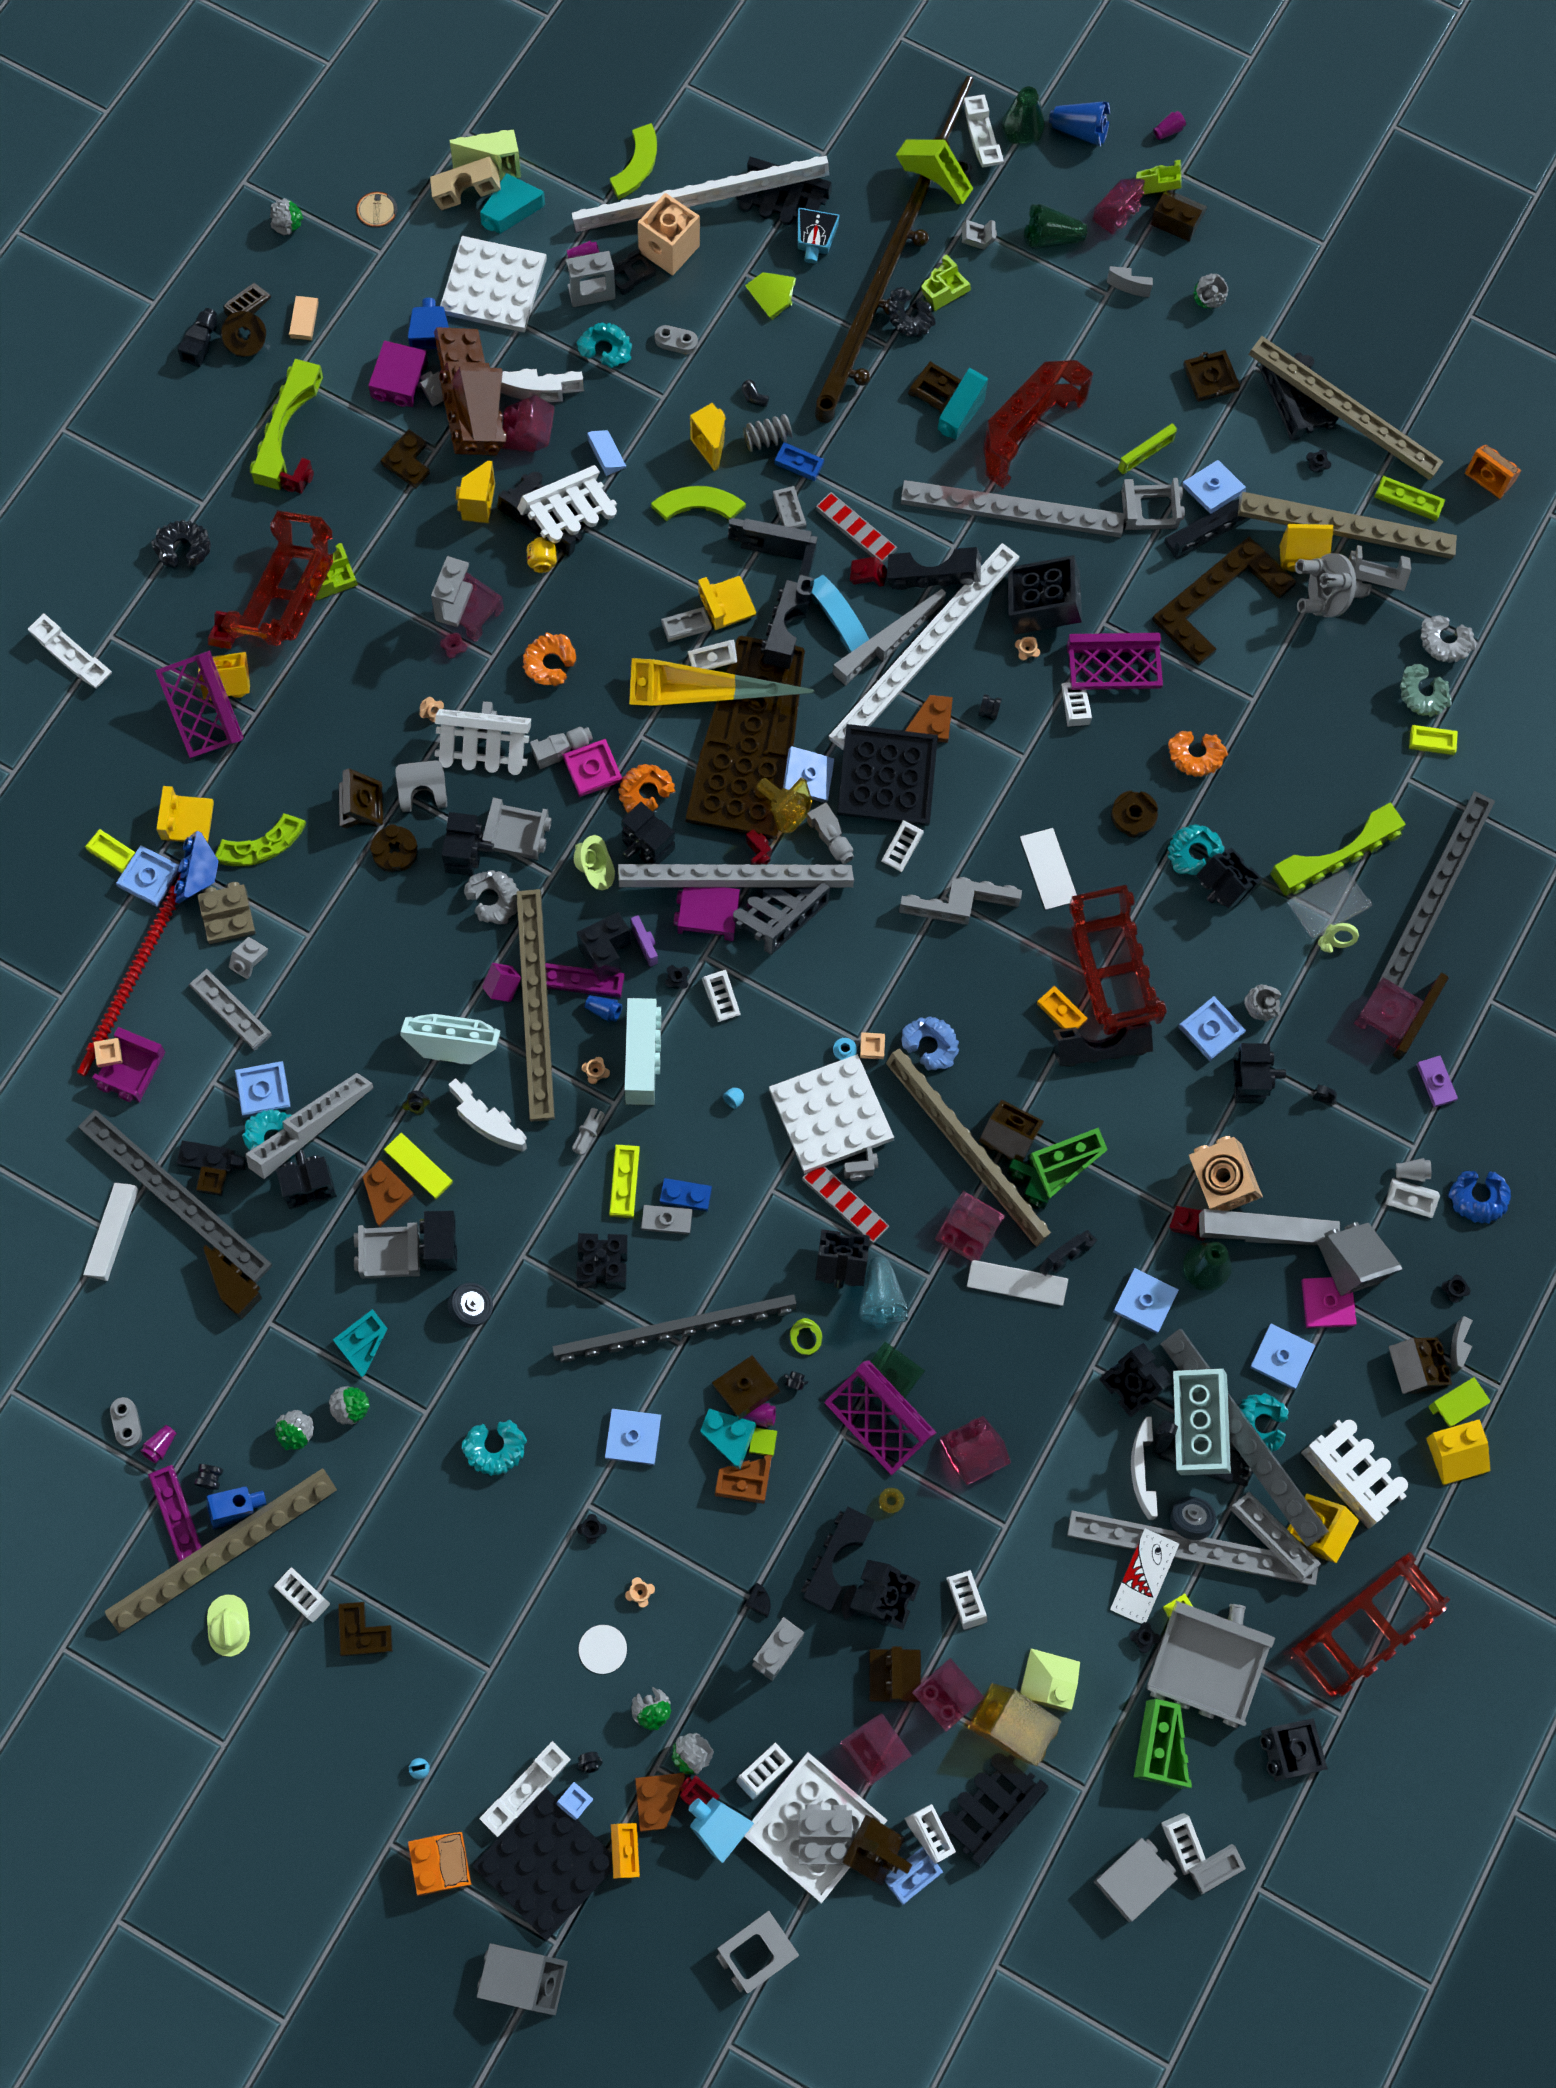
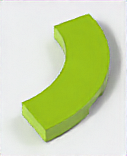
M652 123L632 130L635 141L634 156L622 172L610 178V184L618 200L637 190L653 170L657 154V139Z
M689 486L660 496L651 503V508L666 521L677 514L690 511L692 508H705L707 511L715 512L730 520L746 508V503L733 494L721 489L707 486Z
M283 813L279 822L265 836L257 840L235 842L222 839L215 854L219 861L218 864L250 866L268 861L284 852L295 842L303 831L306 821Z

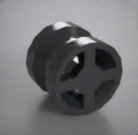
M984 694L978 716L984 717L986 715L996 720L1002 698L997 697L993 699L989 695Z
M199 1464V1476L195 1479L194 1485L219 1490L220 1484L218 1480L223 1475L224 1470L212 1465Z

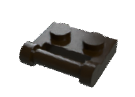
M930 361L912 384L908 394L912 397L917 396L940 410L939 413L942 414L959 386L961 379ZM922 385L926 386L927 388L931 389L932 391L936 392L937 394L941 395L947 400L945 402H942L941 400L922 390Z

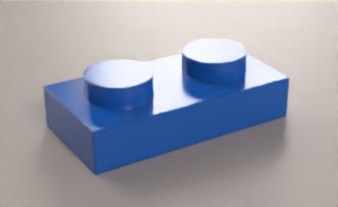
M784 442L775 458L774 465L815 481L824 465V459Z
M664 1178L660 1204L708 1212L712 1186Z

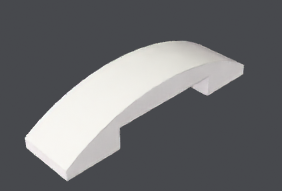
M985 95L965 97L964 107L972 144L981 166L988 167L1004 164L1000 146L996 144L989 120V108Z
M42 614L28 628V631L56 659L93 688L97 689L112 674L111 670L97 658H92L63 633L61 628L45 614Z
M1146 1417L1140 1425L1133 1443L1131 1455V1475L1134 1491L1139 1505L1148 1520H1154L1158 1516L1156 1491H1146L1143 1446H1149L1153 1442L1152 1417Z
M552 1741L534 1760L532 1765L479 1819L499 1837L546 1789L571 1759Z

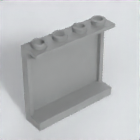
M1176 1601L1146 1688L1151 1691L1150 1696L1165 1701V1698L1169 1697L1174 1699L1176 1704H1180L1181 1708L1189 1710L1190 1706L1200 1709L1199 1714L1213 1719L1214 1715L1224 1718L1223 1723L1235 1728H1238L1239 1724L1245 1726L1249 1707L1275 1637Z

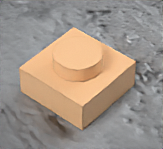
M861 1033L860 1058L884 1059L885 1034Z
M118 1038L94 1042L98 1067L122 1064L120 1041Z

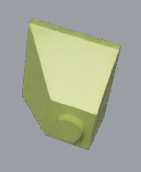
M1030 1649L1019 1699L1065 1712L1071 1711L1078 1685L1080 1662Z

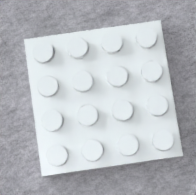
M462 236L440 306L444 307L446 316L525 333L547 260L546 254Z
M858 1054L769 1087L772 1099L804 1174L866 1151L867 1147L875 1148L894 1141L892 1131Z
M807 1752L752 1820L754 1824L744 1837L816 1900L822 1903L850 1867L847 1865H799V1810H805L806 1804L820 1805V1810H831V1805H846V1810H852L851 1844L865 1815L876 1819L882 1824H885L888 1820Z

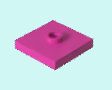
M606 739L562 754L579 797L623 781Z
M1333 1278L1302 1279L1306 1328L1348 1327L1357 1324L1353 1292L1340 1296Z

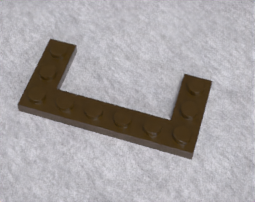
M1250 536L1158 611L1152 618L1198 666L1216 652V648L1187 620L1192 614L1247 569L1278 599L1296 584V581Z

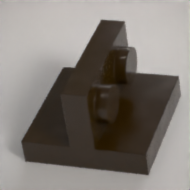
M350 768L343 771V782L339 783L341 827L347 829L362 822L374 827L383 825L381 781Z
M892 1646L891 1649H870L869 1702H921V1650L902 1649L900 1646Z
M865 1815L842 1862L881 1886L889 1871L896 1874L900 1870L908 1874L913 1865L897 1855L905 1838L868 1815Z

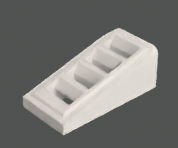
M1062 683L1067 726L1090 725L1092 715L1087 691L1068 692V689H1071V683ZM1081 696V699L1070 700V697ZM1071 704H1082V706L1072 707ZM1075 711H1083L1081 714H1073Z
M903 820L881 862L902 872L924 831ZM906 831L914 835V840L903 835V832ZM899 839L910 843V848L899 843ZM895 846L906 851V855L904 856L895 851ZM892 854L903 861L900 864L890 859V855Z
M723 970L704 976L702 981L717 1021L720 1022L741 1015L727 971ZM722 980L723 984L712 987V982ZM725 988L726 993L715 996V991ZM729 998V1002L718 1005L717 1000ZM732 1006V1011L721 1014L720 1009Z
M292 1567L274 1585L311 1622L316 1621L330 1605ZM296 1578L295 1584L286 1591L285 1588ZM303 1585L304 1588L294 1598L293 1595ZM311 1593V1596L301 1605L300 1602Z
M971 1570L947 1577L963 1629H969L986 1623L987 1615ZM969 1581L968 1586L956 1589L955 1585ZM972 1591V1595L959 1599V1595ZM972 1602H975V1603H976V1605H973V1606H970V1607H966V1608H963V1607H962V1605H965V1604H968V1603H972ZM975 1612H979V1613H976V1614H973V1615H970V1616H967V1617H966V1615H969V1614H972V1613H975Z
M775 1742L737 1778L736 1782L754 1800L793 1761ZM771 1754L782 1764L780 1767L769 1757ZM764 1761H765V1762L769 1765V1767L774 1771L772 1774H771V1773L769 1772V1770L762 1764ZM756 1769L766 1778L765 1781L757 1775ZM748 1776L758 1785V1787H756L749 1780Z
M932 1804L904 1818L934 1864L956 1852ZM928 1827L931 1829V1832L929 1833L926 1829ZM936 1836L938 1840L933 1843L931 1838ZM942 1845L944 1849L938 1852L936 1847Z
M1182 1813L1161 1824L1182 1873L1186 1875L1189 1874L1188 1869L1205 1860V1856L1190 1817ZM1184 1826V1828L1178 1831H1173L1177 1827ZM1188 1835L1189 1837L1181 1842L1177 1841L1182 1836ZM1190 1845L1193 1846L1192 1849L1183 1853L1181 1852V1849ZM1197 1855L1198 1859L1189 1863L1185 1862V1859Z

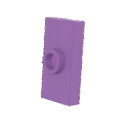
M639 915L631 918V929L648 965L651 967L658 964V955L653 947L655 940L650 931L646 932Z
M1441 1056L1417 1063L1418 1070L1434 1108L1455 1102L1458 1099Z

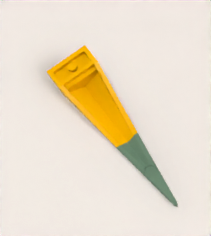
M632 658L630 705L661 706L815 692L813 689L655 659Z

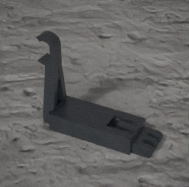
M731 518L729 520L727 537L729 540L741 542L742 549L803 560L796 587V597L802 601L810 600L811 594L802 591L801 588L814 585V579L809 576L816 553L818 537L811 536L812 531L746 518L745 520Z
M1163 1420L1157 1430L1159 1435L1153 1453L1159 1454V1459L1176 1465L1175 1435L1178 1426ZM1230 1449L1231 1474L1203 1475L1227 1484L1233 1482L1247 1487L1249 1481L1240 1478V1475L1250 1478L1252 1472L1243 1469V1466L1250 1467L1240 1457V1453Z

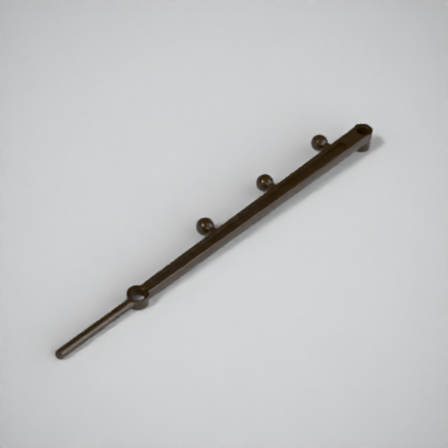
M972 76L965 78L940 137H935L932 140H945L949 146L947 140L964 104V98L967 97L974 81ZM920 175L823 389L817 398L815 417L822 423H828L833 420L835 409L849 377L854 379V382L859 386L867 385L871 377L868 370L864 368L853 369L878 307L883 308L884 312L890 315L888 313L890 299L884 300L882 298L907 239H911L914 245L918 247L925 246L929 241V235L925 230H911L932 182L931 179Z

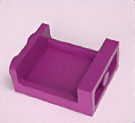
M384 341L368 385L370 396L377 401H388L401 407H413V397L422 370H426L429 363L427 351Z
M683 887V890H678L677 904H681L680 912H675L674 926H678V934H682L683 930L724 935V940L734 941L736 923L733 921V912L738 909L740 889L726 887Z
M118 1027L114 1037L120 1041L122 1064L104 1066L98 1075H93L92 1079L99 1090L106 1093L113 1091L118 1093L119 1098L127 1102L135 1100L140 1103L165 1054V1050L161 1044Z

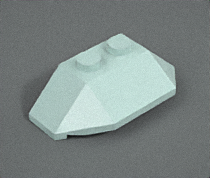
M438 1014L421 1015L415 1018L405 1017L401 1029V1037L423 1058L460 1064H473L494 1051L500 1036V1030L492 1028L481 1020Z

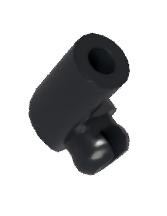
M748 379L743 382L742 392L747 402L767 407L769 396L759 394L753 380Z

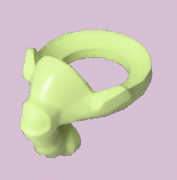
M1329 924L1323 936L1320 937L1318 945L1324 952L1332 953L1333 947L1344 948L1354 945L1358 941L1359 933L1351 924ZM1339 931H1348L1352 934L1353 938L1348 942H1340L1334 935Z

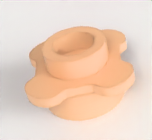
M1024 637L1015 642V647L1019 651V659L1026 660L1029 657L1036 658L1040 655L1036 638Z
M427 697L420 704V717L429 718L431 722H435L436 713L439 709L444 708V703L442 701H435L432 697Z
M596 1057L582 1065V1071L587 1074L590 1084H596L598 1080L608 1078L610 1075V1071L605 1068L604 1060L601 1057Z
M636 1577L632 1580V1586L625 1593V1597L628 1601L633 1600L637 1602L640 1607H646L650 1595L655 1592V1587ZM639 1590L643 1592L641 1595L638 1594Z

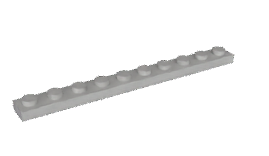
M904 480L901 504L1120 538L1122 537L1125 518L1124 513Z
M618 864L619 887H818L822 882L830 887H853L854 884L852 865Z
M1073 1510L1070 1513L1067 1537L1136 1550L1146 1528L1179 1543L1174 1556L1176 1559L1310 1586L1316 1585L1318 1569L1301 1582L1271 1550L1207 1537L1201 1540H1190L1172 1530Z

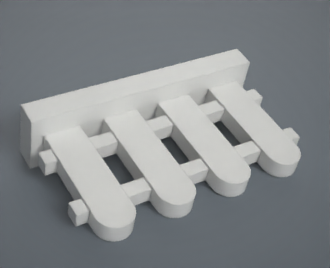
M594 465L523 495L517 509L521 515L528 513L530 520L535 519L542 529L540 534L543 538L547 537L551 542L558 543L562 538L563 533L561 530L566 529L571 535L578 534L581 528L579 522L583 521L587 526L594 527L597 525L599 520L598 514L600 513L606 519H613L617 512L615 508L617 503L615 500L610 501L603 491V483L596 481L600 471ZM585 496H589L591 498L593 503L596 505L595 508L591 507V505L586 500ZM571 503L579 515L574 516L567 504ZM553 511L560 523L556 524L548 512Z
M439 709L436 713L435 724H441V727H436V733L440 734V750H435V756L439 757L442 767H450L454 758L462 759V766L466 770L474 769L477 761H484L488 772H496L500 763L508 764V771L511 774L518 775L522 771L523 766H527L528 759H524L523 754L524 743L529 742V736H525V733L528 734L531 728V718ZM456 726L464 727V729H458ZM502 731H508L510 734L502 733ZM455 735L463 736V752L454 751ZM478 738L487 739L486 754H477ZM501 740L510 741L509 757L500 756Z
M1338 1420L1333 1424L1336 1429L1326 1438L1322 1435L1319 1436L1301 1453L1369 1529L1389 1512L1386 1507L1396 1498L1401 1501L1406 1497L1403 1492L1408 1488V1482L1403 1477H1397L1392 1480L1387 1475L1391 1468V1463L1388 1459L1380 1458L1375 1461L1370 1453L1374 1449V1444L1371 1440L1363 1439L1360 1442L1356 1440L1353 1436L1357 1431V1425L1354 1421L1346 1420L1341 1423ZM1347 1441L1352 1446V1449L1341 1457L1336 1449ZM1364 1460L1369 1468L1358 1476L1352 1469ZM1381 1479L1386 1487L1375 1496L1369 1488Z

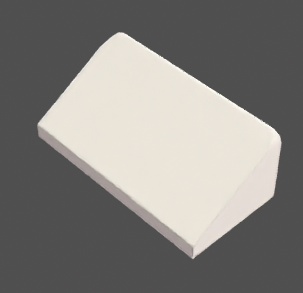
M734 640L688 651L692 667L710 670L737 663Z
M1392 1178L1385 1204L1433 1218L1440 1194L1438 1191Z

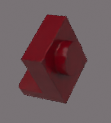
M302 458L293 476L280 472L281 486L289 492L296 491L302 494L307 483H310L314 476L311 461Z
M876 556L852 560L850 581L854 585L874 581L879 587L884 586L887 569Z
M216 611L214 614L215 624L208 637V645L231 649L238 635V615Z
M754 829L746 834V844L757 854L751 859V865H767L771 861L772 849L768 845L769 842L762 833L758 834Z
M1176 1206L1169 1228L1173 1232L1194 1235L1199 1241H1204L1205 1238L1200 1237L1199 1213L1203 1210Z
M696 1775L693 1779L688 1777L679 1788L682 1791L680 1798L689 1806L698 1798L707 1805L712 1798L718 1800L720 1797Z

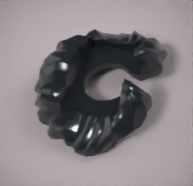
M897 287L891 291L888 313L890 314L891 324L895 326L897 331L906 336L921 337L923 334L926 335L929 329L936 325L935 317L931 313L930 302L922 298L916 299L911 307L917 309V316L911 318L904 310L905 303L912 297L911 292L904 287Z
M176 520L174 523L170 522L167 526L164 525L162 528H158L155 539L151 541L159 561L163 565L176 568L179 562L173 550V545L176 541H189L191 544V549L186 555V563L189 568H195L203 562L211 548L207 530L203 529V526H198L197 523L186 522L185 520Z

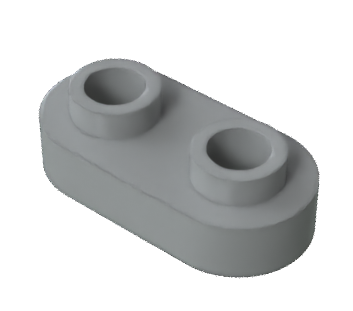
M668 325L660 326L655 331V343L662 349L682 354H692L697 350L698 337L692 331Z
M118 1398L110 1407L115 1437L123 1447L132 1448L138 1445L142 1439L137 1408L130 1399ZM121 1406H126V1412L120 1414L119 1408ZM126 1430H132V1435L128 1438H125L124 1432Z

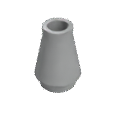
M1421 1158L1404 1163H1396V1178L1425 1182V1179H1431V1161Z

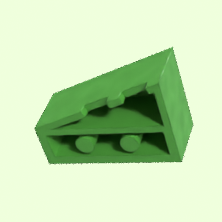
M1099 1128L1033 1152L1027 1158L1030 1165L1036 1168L1046 1193L1051 1198L1105 1153L1107 1147Z
M1159 1699L1146 1701L1134 1778L1180 1789L1192 1788L1188 1775V1756L1185 1754L1183 1740L1185 1735L1180 1704Z

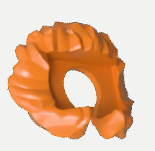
M545 633L544 636H539L538 639H535L532 644H528V648L525 649V654L523 655V668L526 675L534 679L535 683L558 686L567 679L566 673L561 669L546 668L543 664L544 657L548 654H555L565 663V667H573L576 662V653L567 636L563 634L553 636L550 633Z
M1181 731L1169 740V753L1177 769L1194 777H1202L1214 773L1216 769L1221 768L1224 757L1228 755L1226 747L1221 744V740L1216 734H1205L1202 737L1201 746L1206 748V753L1202 757H1194L1189 753L1188 747L1194 741L1191 731Z
M643 764L638 765L637 768H631L622 777L623 781L620 783L618 790L620 794L619 800L623 802L627 813L640 802L654 812V810L658 809L655 798H643L639 793L640 787L646 783H651L657 787L658 794L661 797L669 798V795L675 792V784L672 782V777L667 770H662L656 765Z

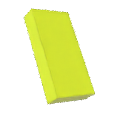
M1412 725L1409 749L1455 755L1458 731Z
M101 829L97 831L85 846L86 850L121 873L124 872L136 853Z

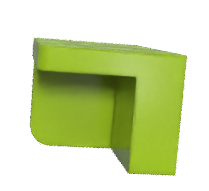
M1475 1377L1437 1399L1428 1407L1433 1415L1439 1412L1447 1425L1452 1427L1489 1404L1490 1399Z

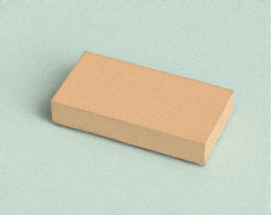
M296 296L289 332L290 338L312 340L319 303L318 298Z

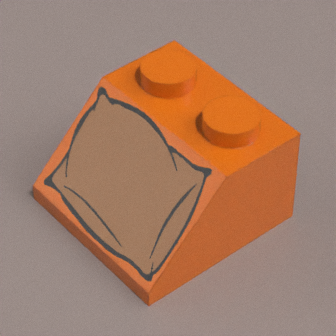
M1484 445L1476 450L1465 474L1501 499L1516 482L1521 470L1513 462H1509L1502 457L1495 449Z
M462 1832L437 1835L408 1842L418 1896L471 1885Z

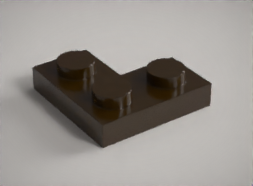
M408 429L381 459V465L416 489L430 474L429 468L415 459L427 446L426 441Z
M365 1602L338 1604L341 1656L393 1652L392 1626L366 1627Z

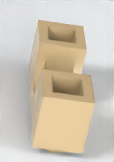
M490 156L430 177L432 198L441 210L461 204V194L468 187L474 186L481 197L501 190L499 170Z

